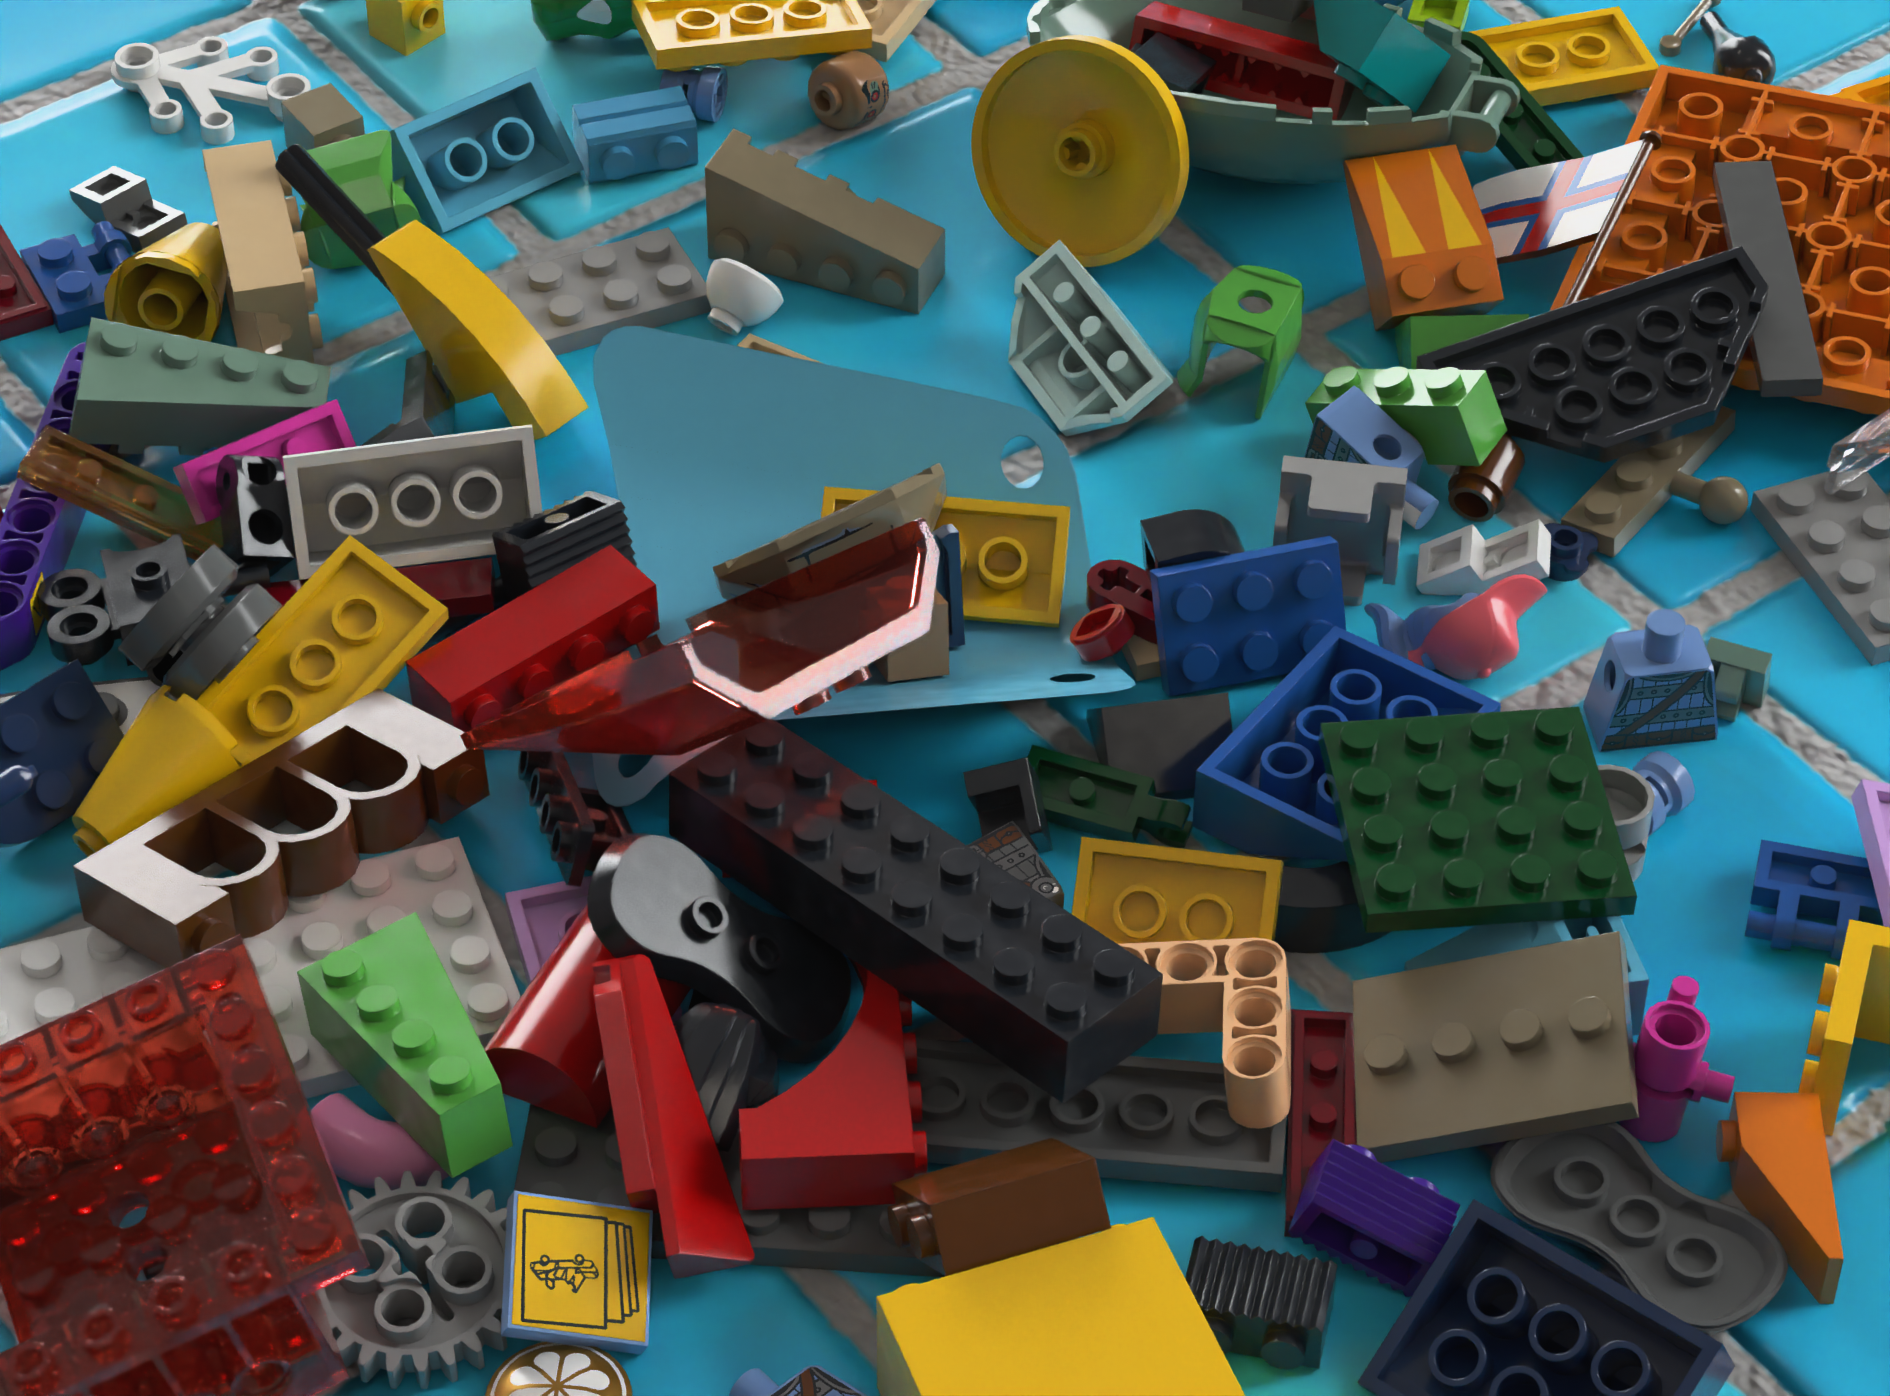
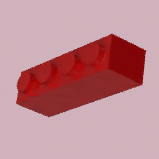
M609 545L407 660L406 668L412 705L474 737L485 733L499 722L530 704L542 700L559 687L583 673L592 671L602 662L631 645L643 641L650 634L659 630L656 584L612 545Z

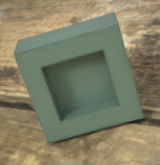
M1710 637L1706 649L1714 669L1717 718L1735 722L1742 703L1762 707L1769 688L1772 654Z

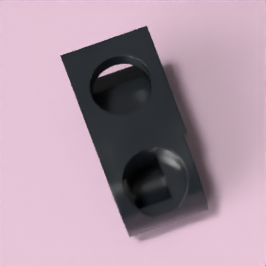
M225 455L219 463L216 475L217 498L222 506L220 517L223 547L220 550L238 565V569L266 563L269 576L271 577L296 558L283 467L279 459L275 457Z

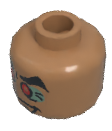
M859 51L843 53L823 61L812 71L808 80L810 106L819 120L828 127L837 130L854 128L873 120L884 111L889 99V84L886 73L869 54Z

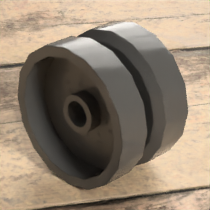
M215 544L205 551L173 584L118 647V650L141 671L155 668L168 654L174 657L181 651L183 654L164 675L162 686L167 685L171 687L169 696L175 701L183 693L197 700L214 680L220 684L257 644L259 639L255 636L282 606L257 583L246 586L224 608L222 604L225 599L222 595L236 580L238 565Z

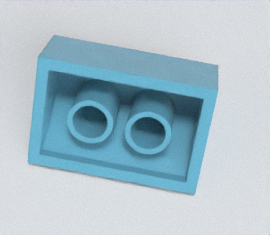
M536 67L390 131L393 182L405 176V193L416 206L420 217L439 235L584 169Z

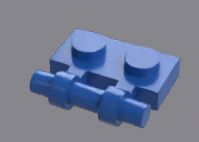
M101 221L93 227L92 236L95 242L82 247L75 234L62 238L48 239L41 244L20 249L23 263L51 307L53 322L59 333L90 325L91 317L101 320L108 319L105 314V289L114 270L132 254V247L125 234L120 230L114 229L110 222ZM112 269L111 273L101 276L97 274V272Z
M1761 839L1750 904L1776 909V915L1749 910L1745 930L1746 937L1771 941L1770 948L1790 951L1791 945L1831 952L1830 959L1841 961L1849 919L1884 926L1867 858ZM1797 913L1835 919L1836 926L1796 919Z

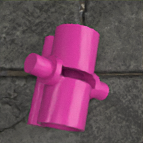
M1682 975L1673 979L1667 1000L1657 1002L1648 1009L1637 1043L1633 1042L1639 1118L1619 1121V1123L1635 1138L1642 1141L1661 1142L1675 1136L1682 1124L1689 1101L1699 1103L1701 1097L1729 1103L1735 1076L1709 1070V1062L1702 1061L1710 1036V1024L1705 1015L1694 1007L1699 993V984L1689 976Z

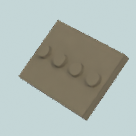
M1619 931L1352 981L1357 1145L1371 1151L1380 1163L1639 1118L1626 946Z

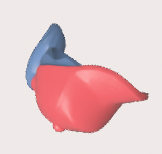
M1517 574L1498 581L1480 595L1470 592L1464 594L1460 599L1451 604L1421 607L1412 612L1405 620L1387 606L1379 603H1369L1364 607V610L1375 623L1380 647L1429 670L1437 669L1455 679H1486L1491 673L1516 658L1519 652L1517 620L1548 591L1546 586L1535 577Z

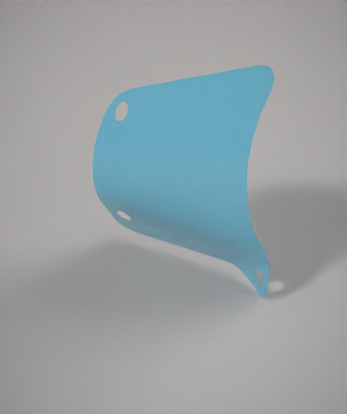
M623 326L610 331L602 338L593 356L594 387L608 440L618 499L626 507L624 514L628 518L626 522L630 529L628 535L633 541L631 544L635 552L633 558L637 562L636 567L656 584L660 623L659 630L650 634L643 641L633 644L622 651L618 673L598 709L593 724L592 756L594 777L598 792L607 804L615 807H626L645 798L670 772L764 714L777 721L1105 694L1126 690L1136 685L1134 680L1116 664L1113 656L1097 661H1084L1070 641L1073 627L1082 617L1090 612L1086 605L1087 573L1091 568L1077 477L1066 446L1038 415L1023 407L986 397L644 326ZM1017 436L1028 437L1033 440L1040 448L1043 457L1041 477L1035 485L1028 488H1018L1011 484L1005 477L1001 466V455L1004 446L1010 439ZM937 463H940L945 472L947 497L1070 507L1066 573L1059 628L964 620L965 645L949 647V675L888 682L871 660L752 678L746 669L745 654L793 624L794 621L722 598L713 571V567L734 559L821 519L824 486L881 491ZM1068 674L1095 676L1092 680L1081 682H1055L1050 680V678ZM639 740H653L656 744V751L648 764L637 774L629 778L623 777L619 772L618 764L619 758L625 749Z

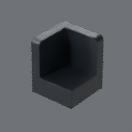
M1027 757L963 772L968 798L978 812L982 837L1013 821L1021 829L1038 854L1053 850L1039 777Z

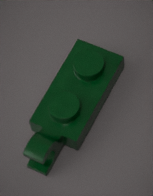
M1031 746L1027 758L1039 777L1048 822L1112 840L1132 843L1136 842L1140 829H1142L1162 843L1173 847L1185 848L1193 829L1192 822L1187 820L1191 807L1177 800L1154 797L1156 793L1154 778L1043 747Z

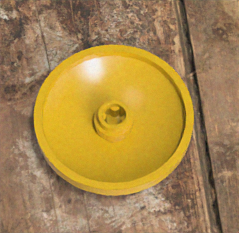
M1084 35L1056 37L1030 46L1014 55L997 70L984 89L976 108L972 127L971 150L974 171L980 191L987 206L1004 230L1034 254L1041 256L1060 239L1083 267L1107 265L1122 260L1152 243L1175 216L1183 199L1189 174L1190 154L1185 123L1172 93L1160 76L1144 60L1123 46L1105 39Z

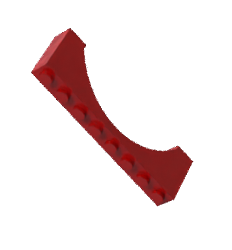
M867 780L877 787V780ZM722 871V878H732ZM851 958L849 960L853 964L861 982L864 996L861 1007L850 1029L840 1043L810 1074L787 1091L758 1108L739 1109V1163L742 1210L896 1204L891 1183L912 1178L914 1174L927 1173L926 1132L913 1131L912 1124L922 1123L920 1081L907 1080V1074H917L915 1032L903 1033L902 1031L903 1026H912V1000Z

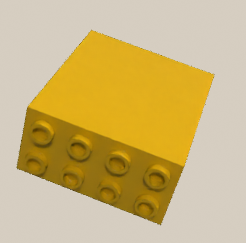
M1154 1217L1129 1224H1115L1110 1229L921 1284H906L893 1292L876 1296L877 1388L881 1396H1245Z

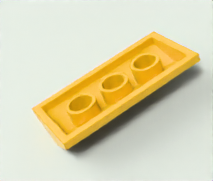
M824 486L821 518L879 491ZM946 496L934 530L942 525L953 524L959 531L964 620L1059 628L1065 584L1070 507Z

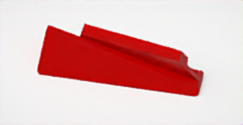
M635 954L592 963L596 983L593 986L594 1001L625 1189L631 1207L653 1210V1214L660 1213L666 1257L674 1279L750 1264L754 1260L755 1254L651 960L645 955Z

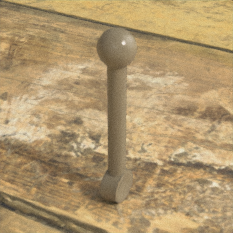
M1702 0L1673 35H1665L1660 39V53L1668 57L1680 54L1684 37L1710 7L1713 8L1719 5L1721 0Z

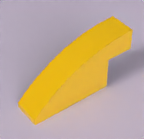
M413 220L367 249L425 350L428 349L433 358V364H436L448 385V389L452 391L456 398V403L493 393L512 427L532 425L534 440L547 437L589 408L567 371L520 310L479 268L431 229L419 221Z

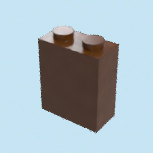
M1048 1138L891 1183L896 1204L889 1206L887 1209L890 1229L899 1248L906 1247L907 1253L945 1276L1111 1228L1095 1157L1054 1138Z

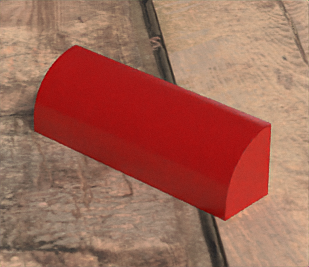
M1157 1L1150 3L1135 16L1129 51H1131L1136 43L1143 45L1153 35L1160 32L1217 61L1205 90L1249 102L1276 104V109L1311 119L1313 107L1332 108V121L1341 120L1355 87L1333 73L1338 63L1321 52L1319 45Z

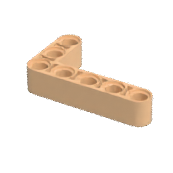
M1264 938L1118 944L1163 973L1157 1034L1223 1032L1222 1060L1230 1117L1242 1126L1256 1129L1271 1127L1281 1122L1289 1113L1291 1106V1002L1287 960L1284 949L1278 943Z

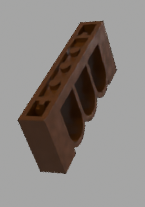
M378 688L73 865L84 921L181 978L188 980L239 948L238 940L265 932L282 920L289 907L288 896L306 897L335 889L355 875L360 864L359 853L377 854L401 848L412 843L425 832L429 818L443 824L489 796L482 740ZM356 779L375 790L352 792L341 787ZM287 820L307 832L293 835L278 834L269 830ZM216 862L238 875L225 878H208L196 873Z

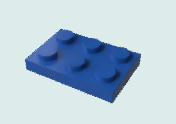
M1331 536L1150 570L1162 690L1169 697L1290 673L1334 626L1346 630L1339 544Z

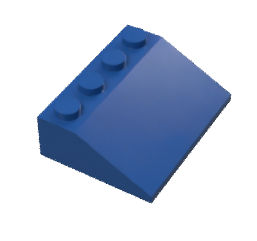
M1334 626L1196 770L1192 826L1247 854L1348 862L1318 742L1320 723L1500 712L1501 703L1342 628Z

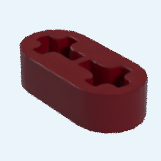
M1106 560L1092 566L1087 573L1086 605L1090 612L1106 604H1120L1135 624L1134 635L1157 644L1152 587L1146 570L1122 560Z

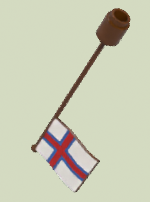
M1648 130L1641 134L1639 141L1587 157L1519 169L1475 184L1473 191L1493 241L1497 265L1542 257L1595 241L1563 306L1578 302L1652 150H1657L1661 147L1662 138L1660 134L1656 131ZM1504 434L1480 466H1456L1448 482V501L1451 508L1461 517L1470 521L1484 522L1491 519L1494 514L1499 513L1504 508L1525 465V456L1520 447L1511 438V435Z

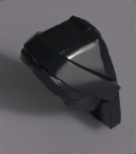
M701 1002L681 1016L673 1025L717 1149L729 1152L739 1129V1109L758 1108L778 1096V1056L775 1051L770 1049L760 1029V1022L757 1019L743 1013L741 1009L724 1003Z

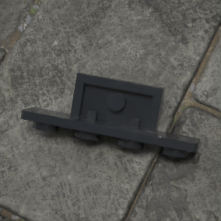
M538 723L533 743L525 742L522 746L518 764V776L520 780L525 781L529 792V804L531 807H535L539 816L540 832L546 834L551 846L550 854L552 861L558 863L566 885L580 887L585 870L594 872L605 850L621 836L632 834L633 831L622 807L607 804L600 796L598 790L577 786L552 725Z

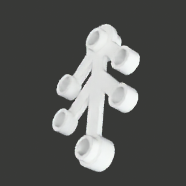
M215 36L205 37L196 44L161 54L150 44H128L116 52L115 60L111 65V75L114 83L129 91L139 92L149 107L151 128L159 134H172L183 128L182 105L174 99H169L162 86L182 90L200 118L202 139L206 143L213 145L225 144L235 136L232 114L229 111L223 110L214 96L269 107L275 117L283 122L281 101L311 90L310 81L300 74L286 73L278 75V54L273 48L265 46L255 47L246 54L229 58L227 42L223 38ZM195 63L198 65V68L191 70L181 69ZM247 74L252 80L269 82L265 86L232 78Z

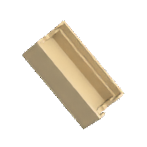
M271 140L202 150L204 169L207 172L217 221L213 222L212 226L220 232L228 268L225 293L237 347L314 363L313 349L323 348L318 313L308 314V312L315 311L314 303L318 302L313 268H305L309 266V257L304 231H301L296 197L292 196V186L275 167L276 159Z

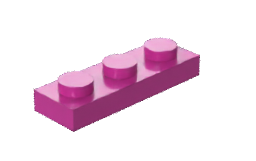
M335 399L173 467V470L196 525L220 516L222 506L217 498L216 475L219 463L225 455L275 457L279 459L284 472L283 456L356 447V444L338 400Z

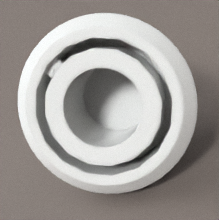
M721 258L712 262L706 281L707 298L712 308L707 319L719 329L731 335H738L742 327L757 325L769 319L783 304L784 300L780 289L767 277L751 267L729 258Z

